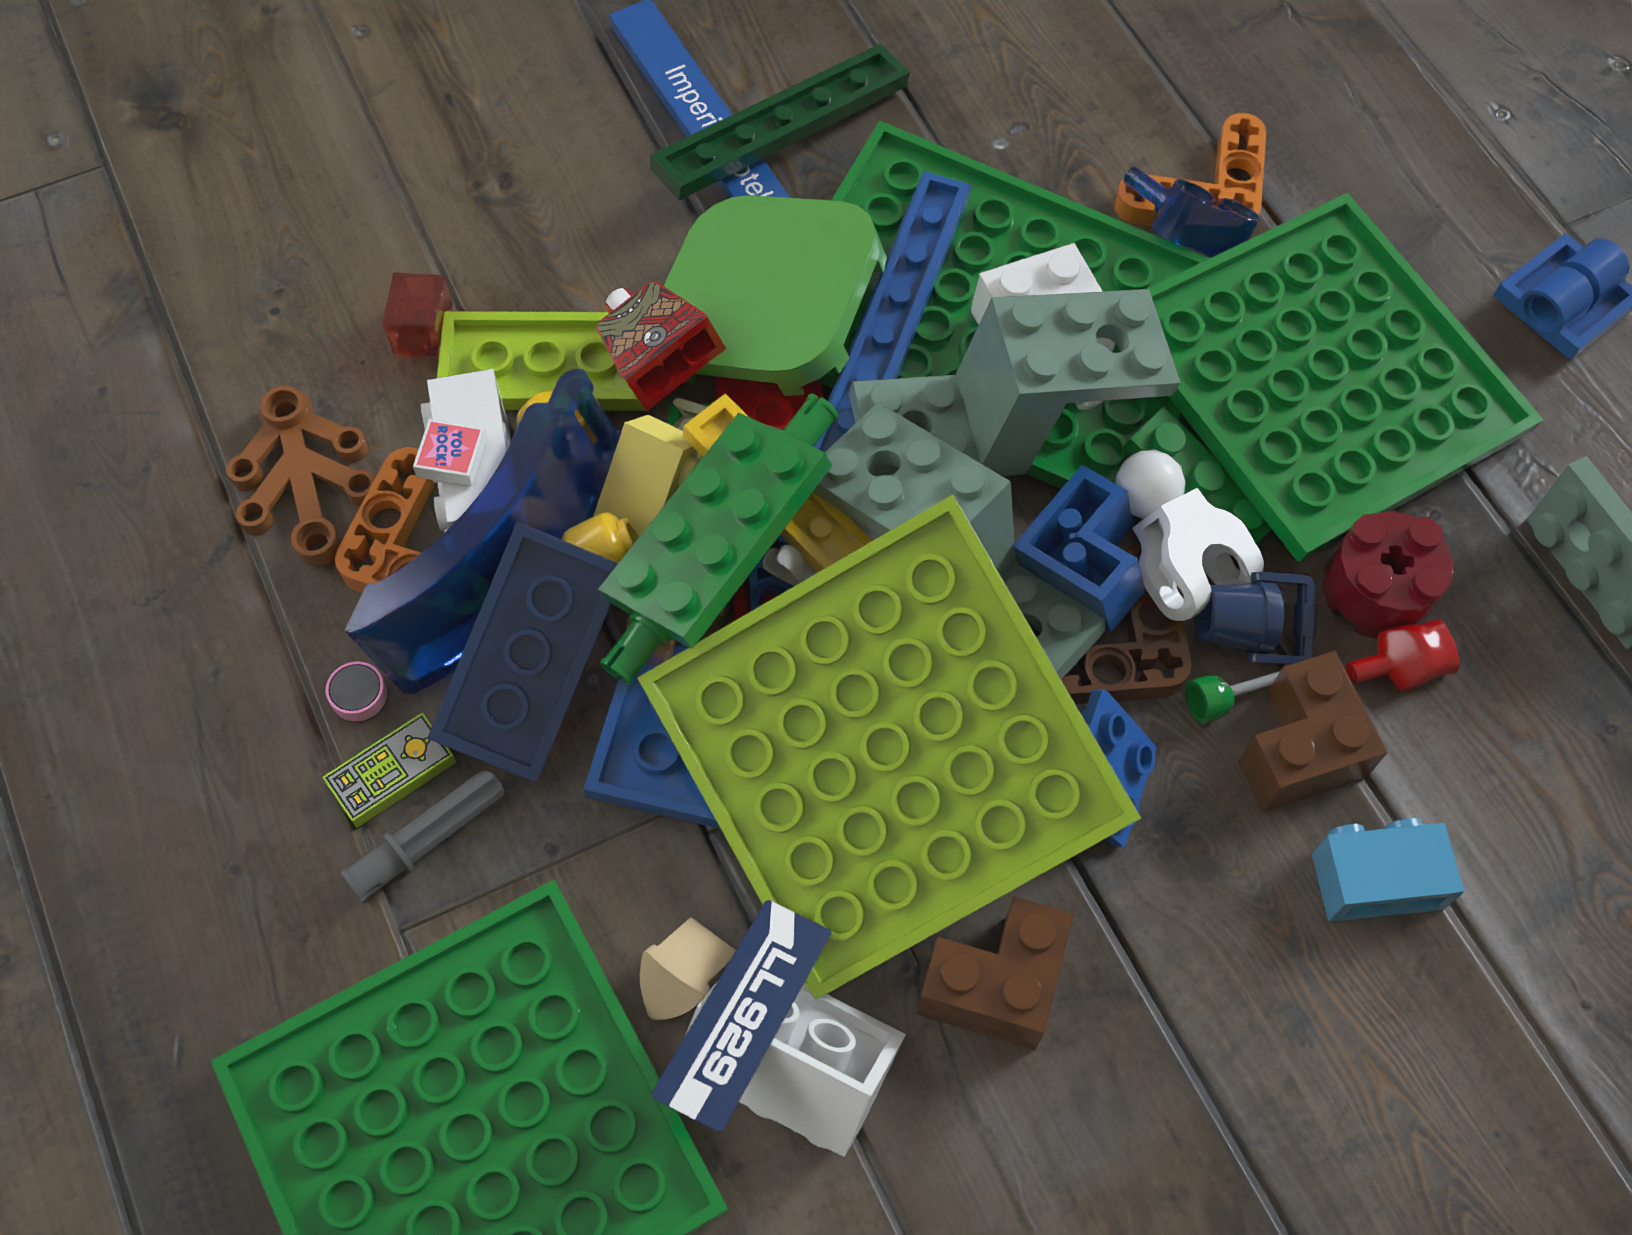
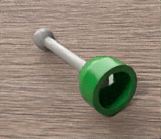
M1279 672L1229 686L1219 676H1203L1189 680L1185 686L1187 706L1193 718L1200 724L1219 720L1229 714L1234 705L1235 696L1272 686Z

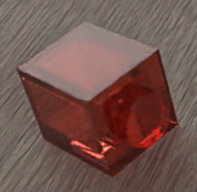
M393 272L382 322L393 354H403L413 358L439 356L444 311L453 312L454 307L444 275Z

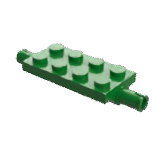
M809 394L805 400L806 402L784 430H775L741 413L734 417L598 589L608 602L629 614V620L632 623L608 655L600 661V665L610 675L619 681L622 679L624 684L631 686L634 682L633 679L660 644L666 647L675 639L693 649L832 468L827 454L814 448L832 422H835L839 417L837 410L830 402L822 397L818 400L817 395Z

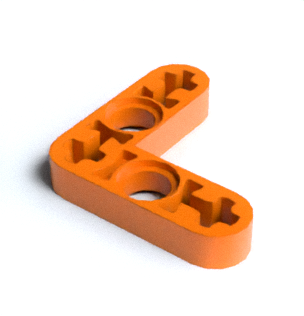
M1237 113L1225 120L1217 145L1214 184L1148 174L1126 176L1118 187L1114 203L1116 213L1124 221L1137 225L1230 238H1241L1248 235L1254 229L1261 209L1266 144L1265 125L1259 118L1247 113ZM1239 135L1245 136L1244 140L1247 143L1245 150H1237ZM1233 168L1242 169L1251 176V179L1247 181L1234 180L1228 175L1227 170ZM1134 196L1142 197V202L1134 201ZM1161 198L1166 199L1164 206H1159ZM1180 199H1188L1195 202L1199 210L1184 212L1177 208L1174 202ZM1210 205L1215 206L1213 213H1208ZM1233 209L1239 210V216L1233 215Z
M413 447L397 449L384 461L338 547L335 556L336 567L345 584L355 591L453 623H474L488 593L486 582L481 574L471 568L404 547L434 489L435 483L431 479L410 475L403 485L399 474H409L413 470L419 449ZM402 490L404 492L406 499L400 495ZM390 508L401 512L399 521L392 527L383 529L372 525L374 516L381 510ZM366 537L373 542L371 548ZM368 554H370L374 564L372 566L362 565L358 572L355 571L352 563L354 561L363 562ZM419 569L428 574L425 584L416 590H404L398 586L401 576L409 570ZM441 579L443 580L446 590L440 588ZM467 588H472L475 598H464L461 604H456L452 593L464 594Z

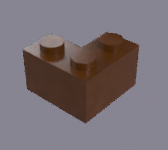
M1332 651L1282 667L1266 694L1281 727L1254 735L1238 762L1262 812H1266L1366 779L1388 752L1336 651Z
M1013 896L1005 917L996 954L937 936L916 1014L1035 1050L1046 1030L1074 914Z

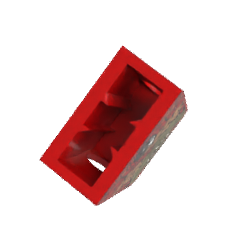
M657 281L647 283L635 294H632L626 288L613 291L605 302V309L608 315L601 319L596 327L621 376L646 412L726 349L709 318L703 311Z

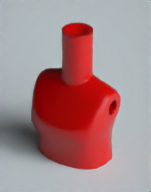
M1433 619L1422 624L1401 625L1380 632L1377 637L1378 654L1347 662L1345 670L1352 684L1387 675L1399 691L1405 692L1415 689L1437 677L1454 675L1459 670L1460 661L1449 629L1441 619Z

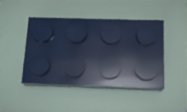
M516 522L427 739L537 783L612 605L598 589L618 565V562L521 522Z

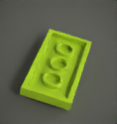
M444 311L437 378L494 369L504 410H520L535 394L547 390L583 402L590 410L646 411L621 376L596 329L598 322L608 315L607 312Z

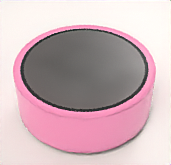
M360 661L349 662L337 668L330 675L326 684V697L335 713L341 718L348 721H364L375 716L383 708L387 699V686L380 672L373 665Z

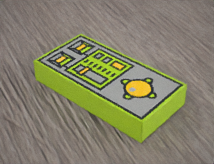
M423 712L322 777L356 828L457 763L448 747L427 739L432 725Z

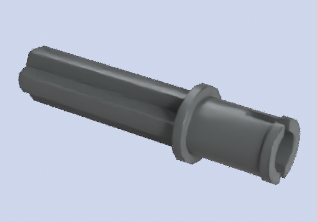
M488 770L480 771L393 836L388 832L382 835L385 840L383 843L349 868L343 869L339 873L359 900L364 903L370 895L404 870H407L409 873L415 870L414 862L501 799L505 793L501 783L492 772Z

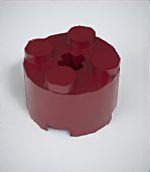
M1394 511L1363 514L1354 522L1325 569L1323 591L1328 607L1333 613L1337 608L1346 620L1356 625L1354 629L1356 633L1377 639L1380 632L1401 625L1422 624L1452 583L1454 562L1448 544L1443 539L1444 532L1442 527L1431 518H1417Z

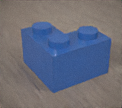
M1082 465L1013 545L1018 563L1021 567L1105 619V629L1110 633L1145 592L1138 559L1117 547L1119 542L1134 526L1127 490Z

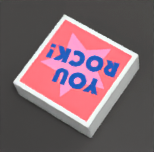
M429 419L413 465L416 477L472 486L487 441L485 429Z

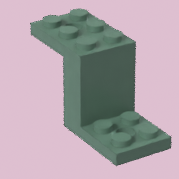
M1149 289L992 297L956 375L854 381L848 395L855 423L879 402L910 422L920 425L927 432L997 474L1011 476L1027 473L1067 403L1172 396L1181 382ZM1096 338L1112 340L1117 344L1121 352H1111L1106 346L1099 344ZM882 465L875 468L870 474L875 477L882 475L892 476L899 469L892 465Z
M879 402L825 452L832 464V468L813 493L879 536L884 535L953 494L1029 626L1041 633L1037 640L1060 679L1068 673L1105 632V619L1016 563L1013 548L1015 541L1011 482ZM882 465H892L899 469L892 476L882 475L875 477L870 474L875 468Z
M1585 456L1568 464L1526 521L1533 528L1537 540L1551 551L1564 568L1572 585L1582 591L1599 613L1604 626L1617 636L1626 649L1632 647V512L1589 458Z

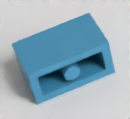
M1407 818L1388 824L1385 829L1365 831L1363 825L1360 824L1344 825L1330 830L1327 833L1328 835L1312 853L1328 922L1445 910L1465 892L1445 823L1422 825L1421 819Z

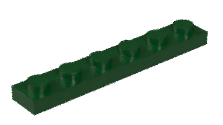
M880 43L651 154L650 170L680 201L906 88L910 71Z

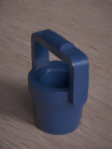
M1251 572V581L1253 582L1249 584L1210 585L1212 591L1209 602L1198 615L1194 616L1195 632L1199 640L1244 649L1246 652H1249L1247 653V662L1291 665L1312 657L1313 638H1316L1318 604H1314L1315 583L1310 576ZM1275 583L1297 585V602L1294 603L1293 637H1295L1294 656L1268 654L1273 652L1279 643L1284 623V602L1281 591Z

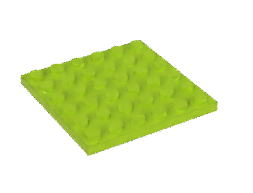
M953 494L699 641L693 649L687 648L638 677L645 693L762 904L770 900L831 930V936L805 981L815 1000L1141 819Z

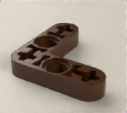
M1140 542L1133 544L1125 551L1137 558L1138 562L1142 553ZM1148 591L1144 592L1125 615L1129 643L1092 645L1061 679L1075 704H1087L1093 689H1105L1115 701L1166 698L1177 694L1182 690L1191 671V657L1183 621H1175L1167 617L1169 623L1164 629L1154 630L1146 627L1139 618V612L1146 608L1160 609ZM1133 660L1137 661L1136 671H1142L1138 682L1134 681L1135 663ZM1156 660H1164L1166 668L1174 669L1170 678H1163L1161 670L1153 669ZM1103 661L1111 662L1121 669L1123 680L1114 685L1104 684L1094 676L1093 666ZM1077 665H1082L1081 683L1083 686L1078 685L1079 675H1074Z

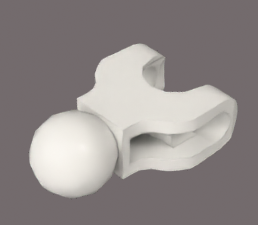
M1157 450L1140 451L1131 455L1123 462L1116 473L1115 484L1127 490L1130 513L1143 519L1132 528L1141 543L1140 572L1144 587L1166 617L1175 621H1185L1198 615L1205 608L1210 600L1212 591L1205 573L1216 585L1249 584L1253 582L1251 581V572H1263L1264 560L1262 554L1242 521L1231 513L1210 505L1198 488L1184 494L1185 479L1181 465L1168 454ZM1229 554L1237 560L1240 570L1235 567ZM1177 586L1181 589L1184 598L1179 594Z

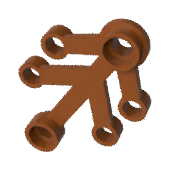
M278 386L269 390L261 400L259 419L262 427L243 452L233 457L226 466V474L236 489L251 491L258 487L250 499L239 504L235 516L242 530L248 535L258 536L266 533L273 525L271 509L291 483L300 523L293 529L291 534L292 546L300 560L305 564L325 566L335 559L337 549L340 546V539L333 525L328 520L323 519L313 476L344 490L349 501L359 507L365 499L375 477L367 470H353L306 448L303 433L332 444L339 459L346 463H355L362 460L368 453V444L363 432L359 428L354 426L343 427L314 414L312 403L306 394L291 386ZM292 412L291 414L282 417L285 413ZM281 440L284 454L263 481L264 475L260 464ZM349 441H358L352 448H342ZM248 468L252 469L251 473L247 476L237 477L240 471ZM369 484L365 491L353 492L356 486ZM256 512L262 513L258 520L247 521L251 514ZM326 543L322 548L311 551L315 544Z

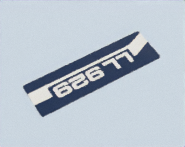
M770 900L765 901L652 1091V1098L717 1132H722L831 936V930Z

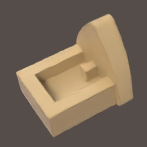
M692 917L658 946L651 945L643 952L640 967V988L648 1016L652 1020H666L690 1011L719 980L736 950Z

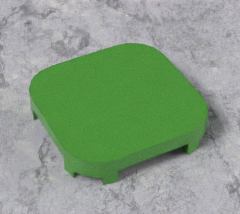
M748 195L731 197L719 202L699 216L686 236L664 287L703 311L709 318L726 349L685 382L693 385L697 374L777 383L784 396L804 395L803 385L820 379L832 368L836 373L840 374L850 358L844 347V342L873 272L884 273L886 254L870 215L858 205L843 201Z

